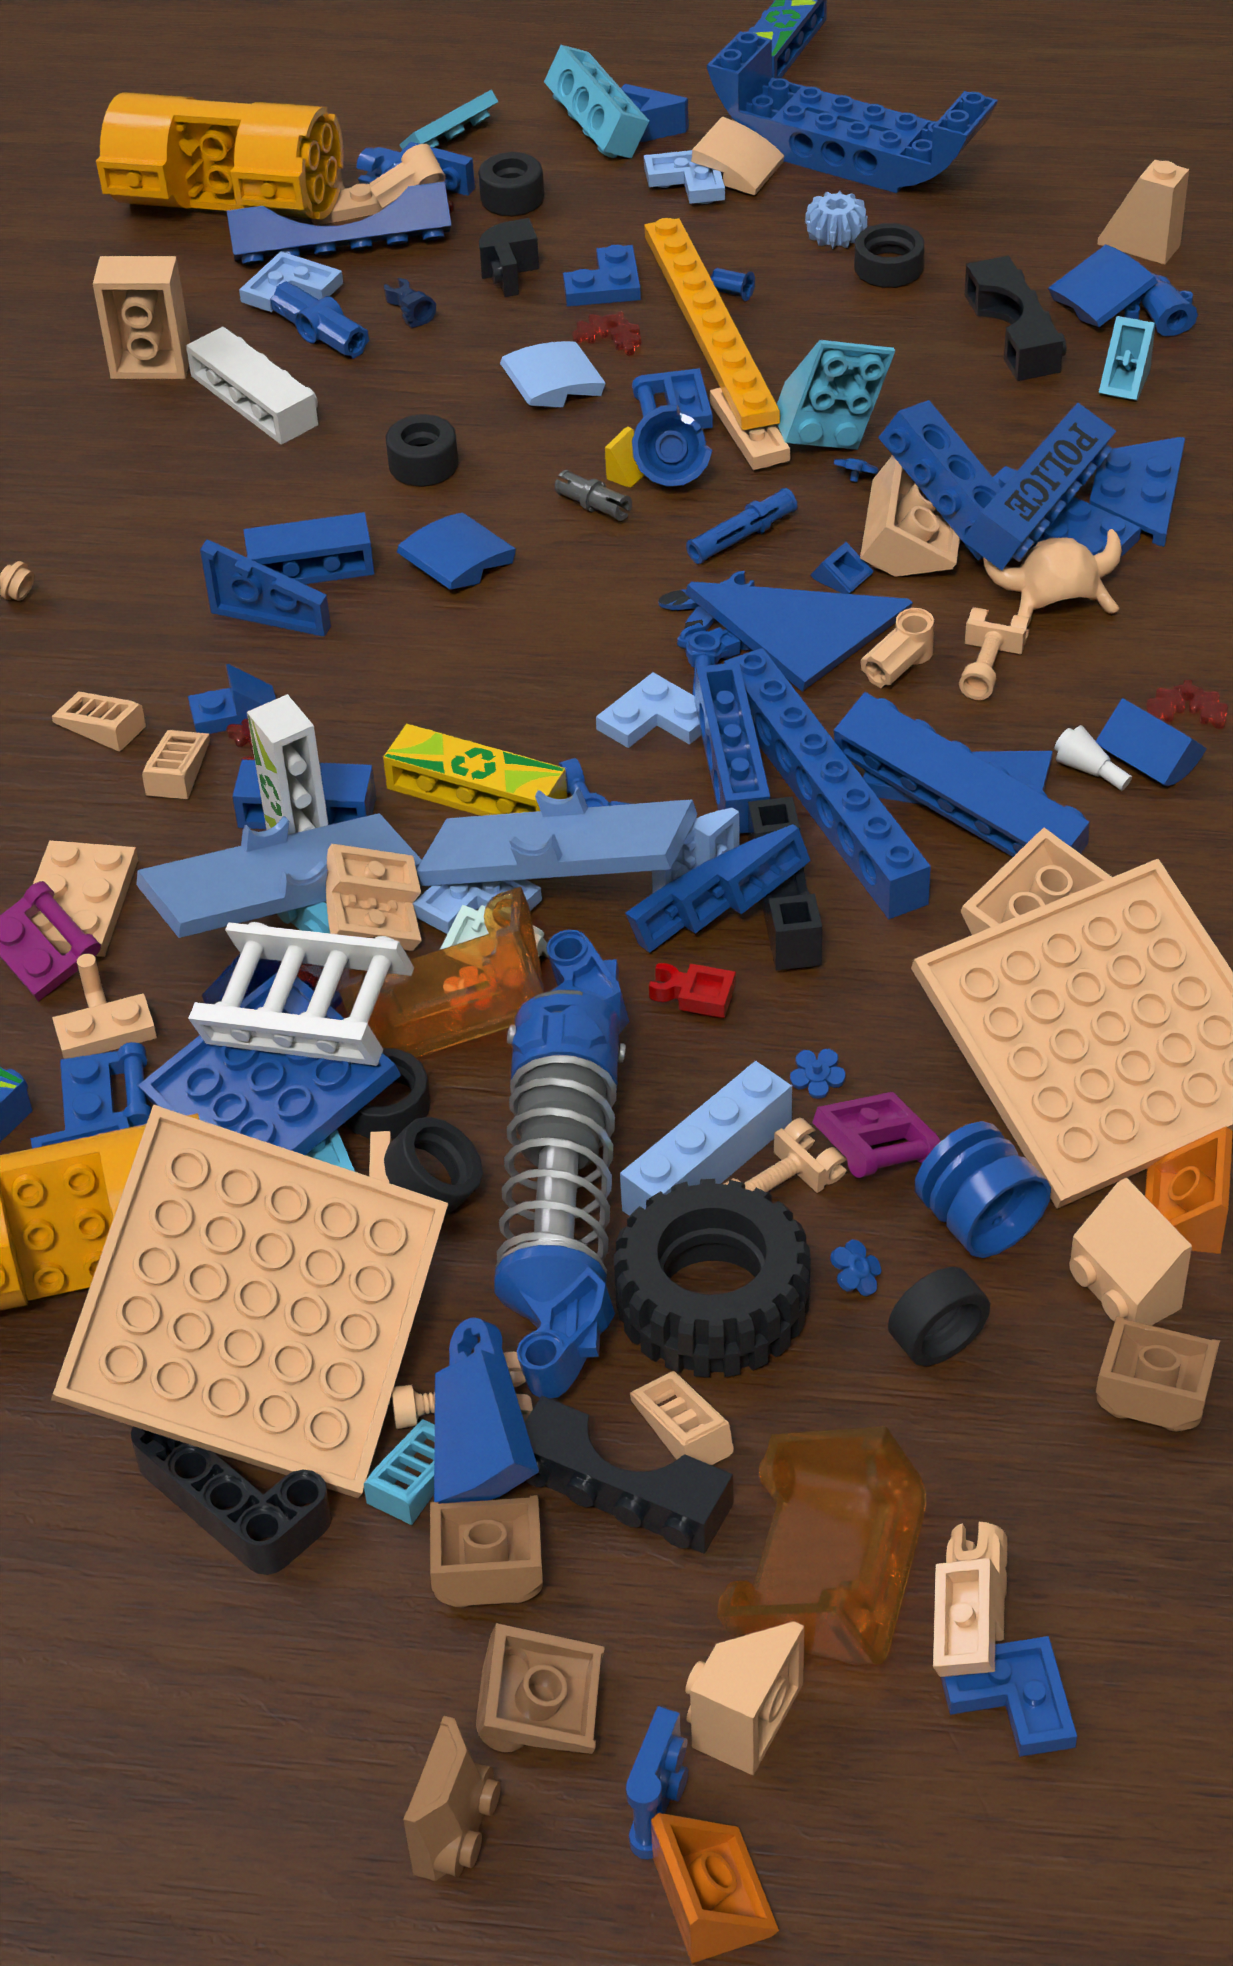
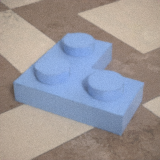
M692 150L644 155V169L649 187L667 188L672 185L684 184L689 204H709L713 201L725 200V186L721 172L691 162Z
M281 251L239 289L240 299L242 303L272 312L270 298L274 295L276 286L287 281L320 300L325 296L333 294L343 284L342 271Z
M654 672L596 716V729L627 748L631 747L656 726L689 745L702 735L694 702L695 696Z
M526 879L433 885L412 904L418 919L448 934L462 905L475 910L480 908L481 905L489 907L501 913L505 917V922L516 925L542 900L541 887Z

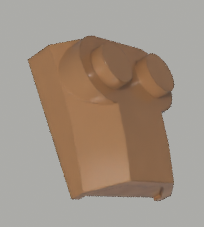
M1116 1316L1096 1387L1098 1403L1115 1417L1130 1418L1159 1425L1170 1431H1184L1196 1427L1202 1420L1220 1340H1209Z
M538 1495L530 1496V1498L440 1504L438 1502H430V1577L432 1591L439 1601L454 1607L499 1603L515 1604L525 1602L541 1591L543 1587Z
M496 1623L490 1635L482 1669L476 1717L478 1736L490 1748L500 1752H513L519 1750L524 1745L592 1754L596 1747V1741L593 1738L600 1665L605 1647Z
M447 1716L442 1718L440 1728L409 1808L403 1818L413 1875L433 1881L446 1874L459 1877L464 1867H474L482 1842V1834L478 1832L484 1815H493L501 1790V1782L493 1780V1767L474 1762L455 1718Z

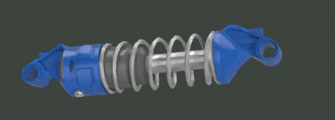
M569 929L553 935L546 947L558 986L550 992L538 994L523 1003L516 1014L515 1025H510L508 1029L507 1043L512 1044L513 1047L509 1109L515 1117L507 1126V1139L513 1147L504 1157L505 1170L511 1178L502 1187V1200L509 1209L499 1219L500 1232L507 1240L497 1250V1264L495 1265L494 1277L495 1294L501 1303L515 1313L530 1320L538 1328L521 1340L517 1348V1356L530 1391L539 1398L545 1396L550 1399L559 1397L569 1389L577 1378L587 1357L599 1356L600 1334L609 1326L615 1315L606 1286L607 1269L603 1264V1260L608 1254L609 1240L604 1230L610 1222V1205L606 1198L611 1192L612 1175L608 1169L613 1161V1143L610 1140V1136L615 1130V1114L612 1106L616 1101L618 1062H623L626 1052V1045L623 1043L619 1044V1034L629 1023L619 986L617 959L602 960L584 933ZM517 1132L521 1137L520 1141L517 1139ZM604 1146L603 1159L598 1157L599 1148ZM521 1152L525 1159L538 1167V1169L527 1170L519 1174L514 1168V1159ZM593 1162L596 1164L597 1169L585 1178L578 1176V1170ZM602 1175V1189L600 1191L591 1182ZM538 1177L537 1182L527 1179ZM518 1182L531 1189H536V1200L525 1201L517 1205L512 1199V1189ZM583 1186L596 1199L580 1209L576 1207L577 1188ZM600 1206V1220L598 1222L589 1213ZM526 1209H535V1212H531ZM516 1213L527 1219L535 1220L534 1232L515 1236L510 1231L509 1221ZM581 1217L594 1230L584 1238L575 1240V1218ZM598 1237V1252L596 1254L586 1245Z

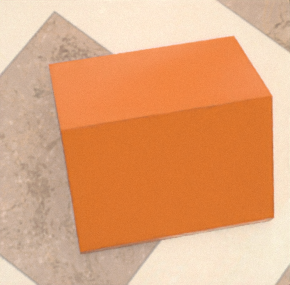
M1227 1126L1169 1152L1147 1168L1145 1197L1192 1245L1191 1251L1221 1253L1229 1206L1233 1131Z
M658 1813L651 1819L653 1860L692 1964L770 1938L779 1931L739 1827Z

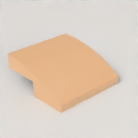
M721 117L692 149L691 162L724 172V186L756 195L784 162V155L757 132L736 121Z
M331 844L328 848L326 863L328 870L326 902L330 934L374 939L378 936H386L399 941L404 950L414 951L421 942V936L412 903L421 894L413 855Z

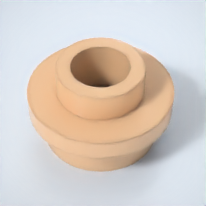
M17 561L13 565H7L0 574V595L2 598L21 601L27 596L32 588L35 574L28 570L26 563Z

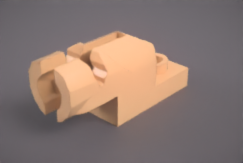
M979 1522L977 1547L974 1542L966 1540V1528L963 1523L957 1525L952 1530L951 1539L947 1545L946 1563L936 1564L933 1668L939 1677L995 1672V1641L1004 1640V1607L1007 1594V1572L1005 1569L1007 1566V1536L1004 1530L996 1525Z

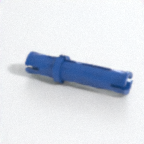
M782 488L779 492L761 502L752 501L745 506L743 512L718 524L698 537L688 540L686 542V549L690 558L696 564H701L706 559L755 532L763 533L770 529L771 523L797 510V500L794 494L788 488Z

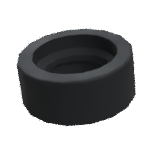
M882 223L866 228L855 239L854 270L860 279L869 284L880 287H898L913 282L923 272L924 239L918 231L909 226L897 223ZM896 253L903 256L881 257L877 256V254Z
M383 1048L382 1053L395 1063L401 1074L395 1081L407 1085L412 1091L406 1098L393 1105L385 1107L365 1105L345 1122L354 1133L370 1139L371 1132L390 1131L391 1139H394L415 1119L425 1118L428 1115L430 1105L428 1077L423 1064L410 1053L396 1048Z
M433 1117L418 1118L411 1122L388 1145L384 1156L385 1173L390 1184L447 1202L448 1206L445 1214H451L479 1187L483 1175L481 1158L467 1136L447 1121ZM415 1148L425 1150L436 1157L446 1168L452 1185L443 1183L431 1176L421 1165L415 1153Z
M956 1267L939 1269L921 1278L899 1299L890 1314L888 1331L915 1364L930 1366L941 1363L959 1353L983 1329L990 1315L991 1302L963 1269Z

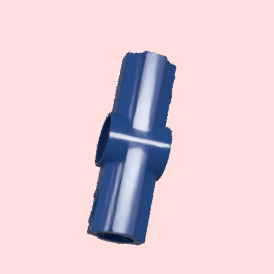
M287 281L276 286V291L270 298L272 310L295 323L299 334L305 341L315 343L318 340H322L337 351L353 359L363 353L365 345L369 342L368 330L344 316L336 300L330 296H325L318 300Z

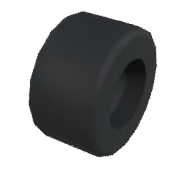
M506 152L489 157L481 164L478 171L480 198L482 205L487 210L498 215L516 216L531 212L541 205L544 198L543 169L541 163L536 158L525 153Z
M411 415L398 420L389 428L385 437L390 473L396 480L412 486H430L447 480L455 473L458 466L456 433L454 427L447 420L436 415Z

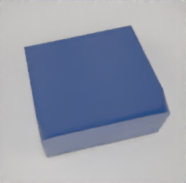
M845 542L827 557L810 576L814 580L840 593L850 594L874 571Z

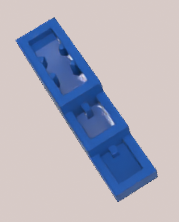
M792 824L748 841L712 858L666 884L628 910L625 914L639 946L650 953L684 926L696 934L730 907L740 914L744 913L811 861L799 828Z

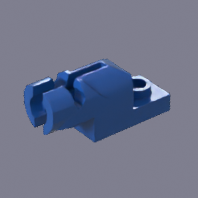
M410 142L401 152L382 147L365 148L358 157L357 169L368 172L366 175H361L358 178L359 184H370L402 163L401 158L403 154L413 146L419 145V143ZM431 147L445 174L446 190L469 196L475 189L473 158Z

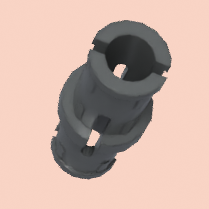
M563 470L559 476L568 480V483L558 479L555 481L554 487L557 494L580 502L584 509L591 512L599 510L622 521L627 518L628 514L620 511L619 508L621 507L628 511L632 509L631 497L606 488L602 481L595 478L587 480L573 474L569 470Z

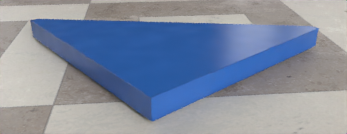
M690 582L686 589V595L750 649L754 651L763 648L785 678L801 691L807 689L896 623L898 614L905 609L911 608L913 604L907 598L705 582Z

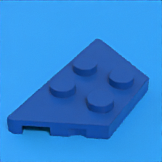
M1177 437L1113 448L1102 465L1096 470L1089 504L1141 527L1142 530L1153 535V544L1165 547L1185 438Z

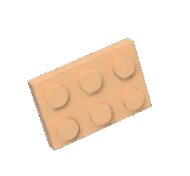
M49 840L33 884L45 881L54 891L53 898L85 934H92L101 944V949L96 956L105 957L138 862L136 847ZM41 911L30 918L33 924L59 953L66 954L71 950L72 946Z

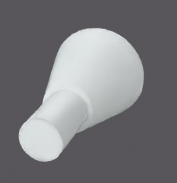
M1082 725L1074 730L1071 728L1066 729L1055 744L1054 749L1058 752L1056 762L1097 777L1101 776L1121 791L1129 785L1132 776L1110 761L1109 756Z

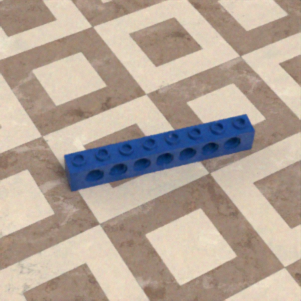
M760 648L725 660L724 664L740 663L758 745L888 920L929 905L930 864L765 650Z

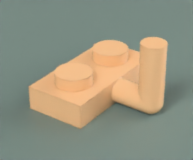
M338 168L334 188H338L340 192L332 212L324 219L311 220L314 225L318 226L374 215L383 210V208L373 195L370 184H356L351 188L345 189L341 169Z
M92 954L81 955L77 959V965L89 1008L52 1017L63 1058L100 1054L119 1049L126 1043H141L156 1039L154 1023L144 993L107 1003L95 956Z

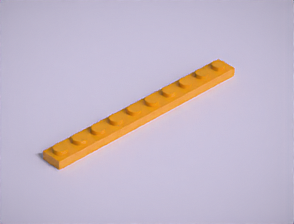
M662 218L654 223L644 224L645 238L741 430L779 424L780 410L680 218Z

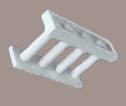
M228 922L225 931L241 955L222 1001L215 1003V1005L195 1002L188 1018L206 1044L378 1065L383 1048L368 1025L387 973L411 976L414 970V966L399 941L386 936H378L374 939L274 928L258 922H251L248 925ZM259 959L282 961L264 1006L259 1007L257 1010L240 1008ZM301 964L324 966L307 1011L300 1015L282 1013ZM344 968L367 971L350 1017L343 1020L325 1018Z

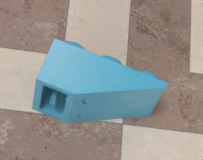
M819 340L785 381L777 402L780 410V423L777 425L785 443L858 450L895 354V349L892 347Z

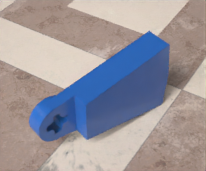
M468 1318L458 1325L450 1341L449 1366L435 1373L434 1502H438V1504L492 1500L502 1496L539 1472L503 1353L501 1332L494 1324L479 1318Z

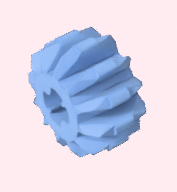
M841 191L837 194L825 192L824 197H813V202L807 207L805 223L807 224L809 239L817 241L818 246L831 245L832 249L836 246L848 248L849 243L855 244V239L859 233L867 228L868 216H866L864 201L856 199L855 194L844 195Z

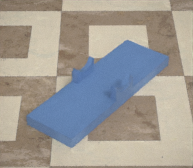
M579 787L576 788L571 797L566 799H554L538 790L535 797L541 811L446 818L416 870L421 886L671 870L697 817V811L692 799L587 807Z
M380 813L289 835V820L283 816L274 827L262 832L252 831L247 825H244L241 846L140 869L137 871L136 885L178 938L225 927L228 925V922L241 923L326 902L328 871L326 863L328 848L331 844L413 855L416 870L422 859Z

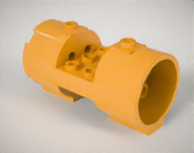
M122 92L113 98L106 111L100 137V156L96 160L102 194H110L118 203L224 211L265 206L284 217L324 219L332 212L338 199L340 190L334 188V184L337 179L338 168L343 169L344 153L342 133L338 119L335 114H328L327 107L254 102L252 104L197 100L193 97Z
M198 1113L186 1115L199 1120ZM146 1124L0 1155V1311L28 1305L29 1300L90 1287Z

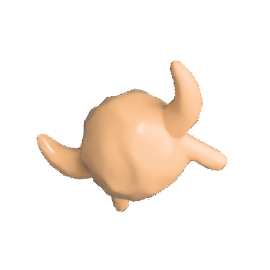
M1113 529L1107 532L1105 549L1095 555L1086 546L1079 544L1073 538H1049L1038 542L1036 546L1031 548L1022 558L1020 567L1006 566L1001 571L983 557L987 574L995 584L1006 590L1021 592L1018 615L1030 617V621L1033 610L1060 600L1078 597L1097 600L1102 609L1109 614L1117 613L1119 610V606L1108 593L1100 579L1111 573L1120 562L1121 542L1118 534Z

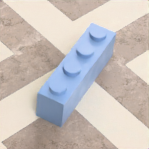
M753 1062L620 1173L622 1211L630 1216L638 1207L646 1209V1200L660 1191L666 1195L671 1192L673 1185L687 1182L688 1186L699 1185L701 1179H715V1184H721L772 1141L776 1131L781 1128L784 1130L792 1122V1085L759 1062Z

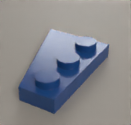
M206 539L200 548L212 614L325 637L331 627L326 594Z

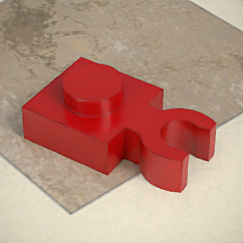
M658 963L655 967L656 981L665 983L650 981L649 998L657 1002L678 999L679 1010L725 1018L736 986V972L690 963L688 972L683 973L679 972L671 964Z

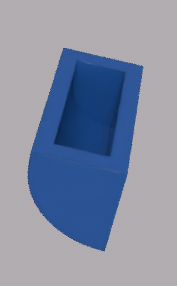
M1124 698L1121 699L1096 740L1103 749L1167 786L1176 784L1186 777L1207 749L1194 739Z

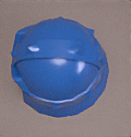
M678 405L660 406L648 412L636 426L632 439L633 458L640 471L652 482L665 486L684 485L698 478L708 466L713 451L710 447L706 446V438L700 424L687 414L680 413Z

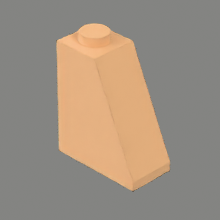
M1154 160L1136 181L1100 234L1097 244L1101 246L1106 244L1124 253L1165 265L1181 244L1189 169L1176 166L1170 161Z

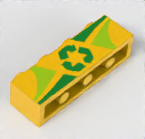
M410 724L404 726L383 756L387 789L479 816L541 811L535 797L538 790L554 799L567 798L566 769L563 767Z

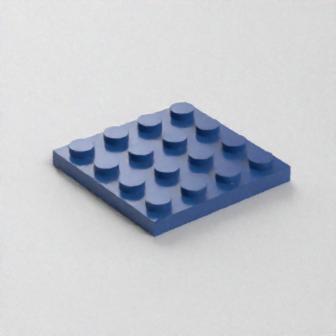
M277 973L243 999L240 1008L257 1010L259 1007H263ZM296 976L282 1013L300 1015L307 1011L314 991L298 976ZM329 1006L325 1018L344 1019L336 1010ZM199 1035L138 1086L144 1092L146 1098L154 1105L183 1115L198 1113L199 1120L306 1155L399 1078L401 1074L395 1063L383 1053L378 1065L375 1066L206 1044Z

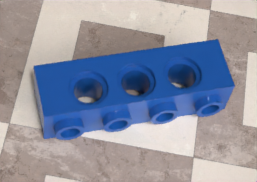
M930 400L898 411L878 437L961 540L982 510L1002 489ZM965 544L977 560L983 559V556Z
M740 663L696 667L694 702L718 811L728 808H734L739 811V834L748 833V801L770 799V793Z

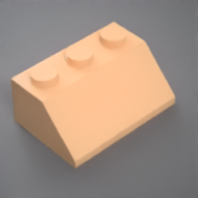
M892 455L872 480L860 559L895 577L953 569L957 564L959 536Z
M1043 828L962 906L961 913L971 934L974 935L1110 879L1112 876L1046 828Z

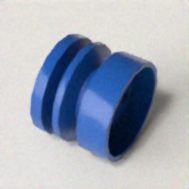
M984 1121L967 1124L950 1133L929 1153L922 1162L915 1178L914 1191L927 1208L932 1210L939 1221L947 1222L946 1226L952 1235L972 1256L981 1258L1003 1252L1028 1234L1043 1216L1051 1196V1186L1047 1179L1025 1157L1018 1156L1014 1145L1004 1138L994 1124Z

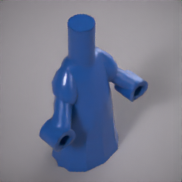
M1154 273L1152 274L1158 283L1125 307L1124 317L1139 320V304L1142 302L1153 323H1155L1157 332L1163 336H1175L1189 330L1196 323V318L1198 317L1197 308L1192 305L1193 293L1190 291H1178L1171 285L1167 277Z

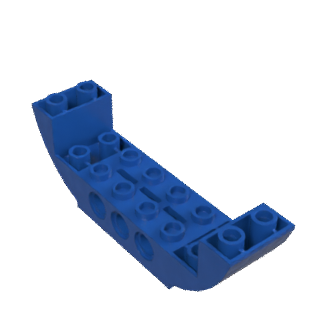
M740 31L707 64V70L713 87L734 121L750 128L767 139L784 155V162L898 193L902 187L917 185L932 179L945 170L989 120L998 102L997 99L986 97L979 92L964 91L938 121H931L917 117L912 113H902L887 109L879 104L857 101L846 95L824 92L817 87H806L791 83L784 78H773L772 39L758 36L753 32Z

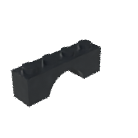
M1009 255L966 264L964 295L976 315L1001 319L1011 324L1006 327L1004 361L1015 379L1022 381L1061 373L1062 356H1065L1067 351L1064 335L1057 332L1052 324L1049 312L1043 310L1036 292L1029 288L1025 282L1022 270L1016 268Z
M793 797L748 801V841L792 824L798 827L800 831ZM802 867L761 899L775 970L822 965L821 918L815 893L809 894L804 867Z
M541 1396L524 1422L539 1469L537 1474L525 1482L535 1487L545 1486L560 1492L579 1506H593L614 1515L617 1520L629 1527H642L659 1534L676 1547H689L705 1554L733 1506V1474L685 1454L673 1463L652 1471H629L618 1468L605 1461L593 1448L590 1439L589 1415L550 1398Z

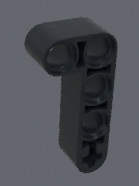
M134 1426L132 1427L131 1440L142 1475L255 1573L269 1575L284 1569L330 1527L332 1516L326 1484L320 1474L304 1469L293 1471L263 1495L214 1452ZM312 1503L308 1506L299 1507L302 1504ZM235 1506L232 1509L223 1510L226 1507ZM272 1537L271 1539L266 1541H259L262 1538Z

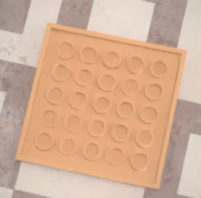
M1159 859L914 959L911 967L912 971L1024 1156L1047 1179L1051 1186L1050 1198L1057 1209L1141 1172L1169 1152L1227 1126L1233 1131V972Z
M153 1104L51 1400L280 1474L288 1475L293 1471L303 1469L312 1470L321 1475L327 1489L359 1498L364 1489L363 1484L367 1479L448 1203Z

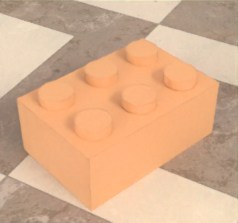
M100 256L93 280V288L110 378L186 379L189 367L186 345L191 342L177 257Z

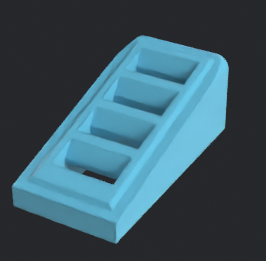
M422 1419L372 1471L363 1484L367 1504L410 1525L415 1522L434 1495V1461L428 1464L414 1456L418 1452L434 1460L435 1449L424 1444L426 1439L435 1442L434 1424ZM408 1466L421 1472V1474L417 1477L404 1471L405 1468ZM399 1480L410 1486L404 1489L394 1483Z

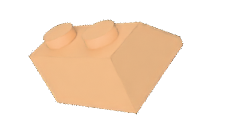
M1126 1177L1113 1187L1074 1234L1069 1266L1075 1280L1081 1286L1088 1287L1101 1301L1105 1312L1113 1321H1115L1116 1316H1120L1126 1320L1152 1326L1182 1309L1192 1245Z
M793 1621L715 1645L706 1663L698 1661L689 1675L685 1690L690 1695L691 1703L687 1713V1722L691 1723L692 1748L754 1776L803 1686V1625Z

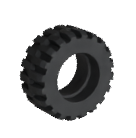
M701 1179L699 1185L688 1186L687 1182L673 1185L671 1192L666 1195L660 1191L646 1200V1209L642 1207L635 1209L627 1219V1226L620 1230L616 1240V1253L614 1254L618 1317L624 1323V1331L631 1342L636 1345L641 1343V1352L655 1362L660 1358L665 1360L666 1368L682 1373L683 1369L693 1370L695 1377L710 1378V1373L723 1372L724 1377L739 1375L740 1369L747 1366L753 1371L768 1364V1355L772 1354L774 1357H778L790 1347V1339L799 1336L805 1325V1314L809 1312L811 1274L810 1247L806 1244V1233L801 1223L793 1220V1213L780 1201L773 1204L772 1195L756 1187L754 1191L745 1189L744 1183L729 1180L728 1185L715 1184V1179ZM704 1261L732 1263L744 1268L755 1276L751 1282L740 1289L715 1295L691 1292L670 1280L679 1270L691 1264Z

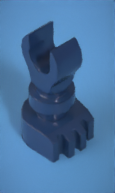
M398 278L399 288L395 289L384 284L386 301L401 307V312H403L402 318L411 328L421 326L433 319L436 313L435 301L424 292H416L411 289L408 280Z

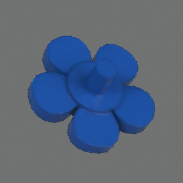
M854 458L834 459L833 463L834 465L851 469L850 480L855 482L858 481L859 472L878 474L879 470L866 461Z
M831 1049L820 1051L818 1060L812 1051H801L797 1054L795 1060L799 1069H795L790 1074V1081L794 1088L805 1089L808 1087L809 1095L816 1099L825 1098L828 1095V1085L834 1088L840 1087L846 1078L844 1069L836 1067L839 1061L838 1054Z
M852 1239L845 1244V1247L834 1249L831 1252L830 1261L835 1268L843 1270L837 1275V1282L843 1290L850 1292L857 1288L861 1295L869 1296L877 1290L875 1277L881 1273V1266L875 1256L869 1255L865 1257L866 1248L858 1240Z

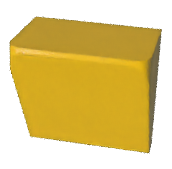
M627 426L605 447V463L608 480L631 488L644 474L640 471L633 458L632 439L634 431Z

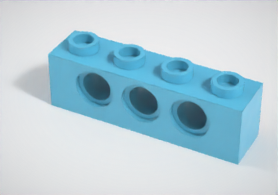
M560 45L544 80V83L554 93L553 98L567 108V114L572 119L578 121L583 127V133L596 142L598 145L597 149L602 154L611 158H616L617 155L632 158L649 120L589 52Z

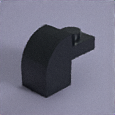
M525 218L494 225L487 229L480 237L479 251L482 279L492 278L494 284L499 283L504 297L519 295L518 273L539 269L538 239L530 219Z

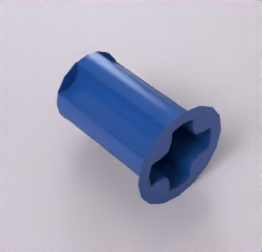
M716 268L711 275V280L717 291L741 296L744 301L749 300L753 294L755 275L752 271L743 274Z

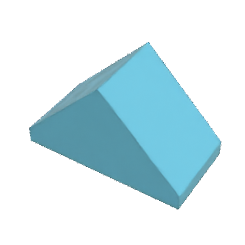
M1116 316L1099 394L1138 401L1151 369L1155 323Z

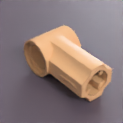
M419 144L408 149L401 158L402 163L370 183V189L383 209L394 202L408 186L445 181V174L430 145Z
M921 608L905 609L896 617V628L861 659V670L867 675L869 682L880 688L884 685H891L911 665L923 664L930 660L933 655L934 618L932 614Z

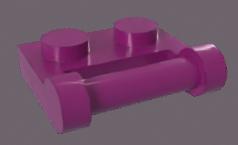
M39 881L30 886L21 900L0 915V958L38 1002L79 970L77 959L81 955L92 954L96 956L101 949V944L92 934H85L53 898L54 891L45 881ZM39 911L43 913L72 946L71 950L64 956L55 949L30 920Z
M894 1092L817 1107L812 1122L829 1139L831 1144L847 1158L850 1172L858 1178L873 1175L878 1168L914 1160L922 1163L933 1148L941 1142L939 1137ZM903 1138H906L908 1140V1142L894 1144L876 1149H872L870 1147L871 1145L890 1142Z

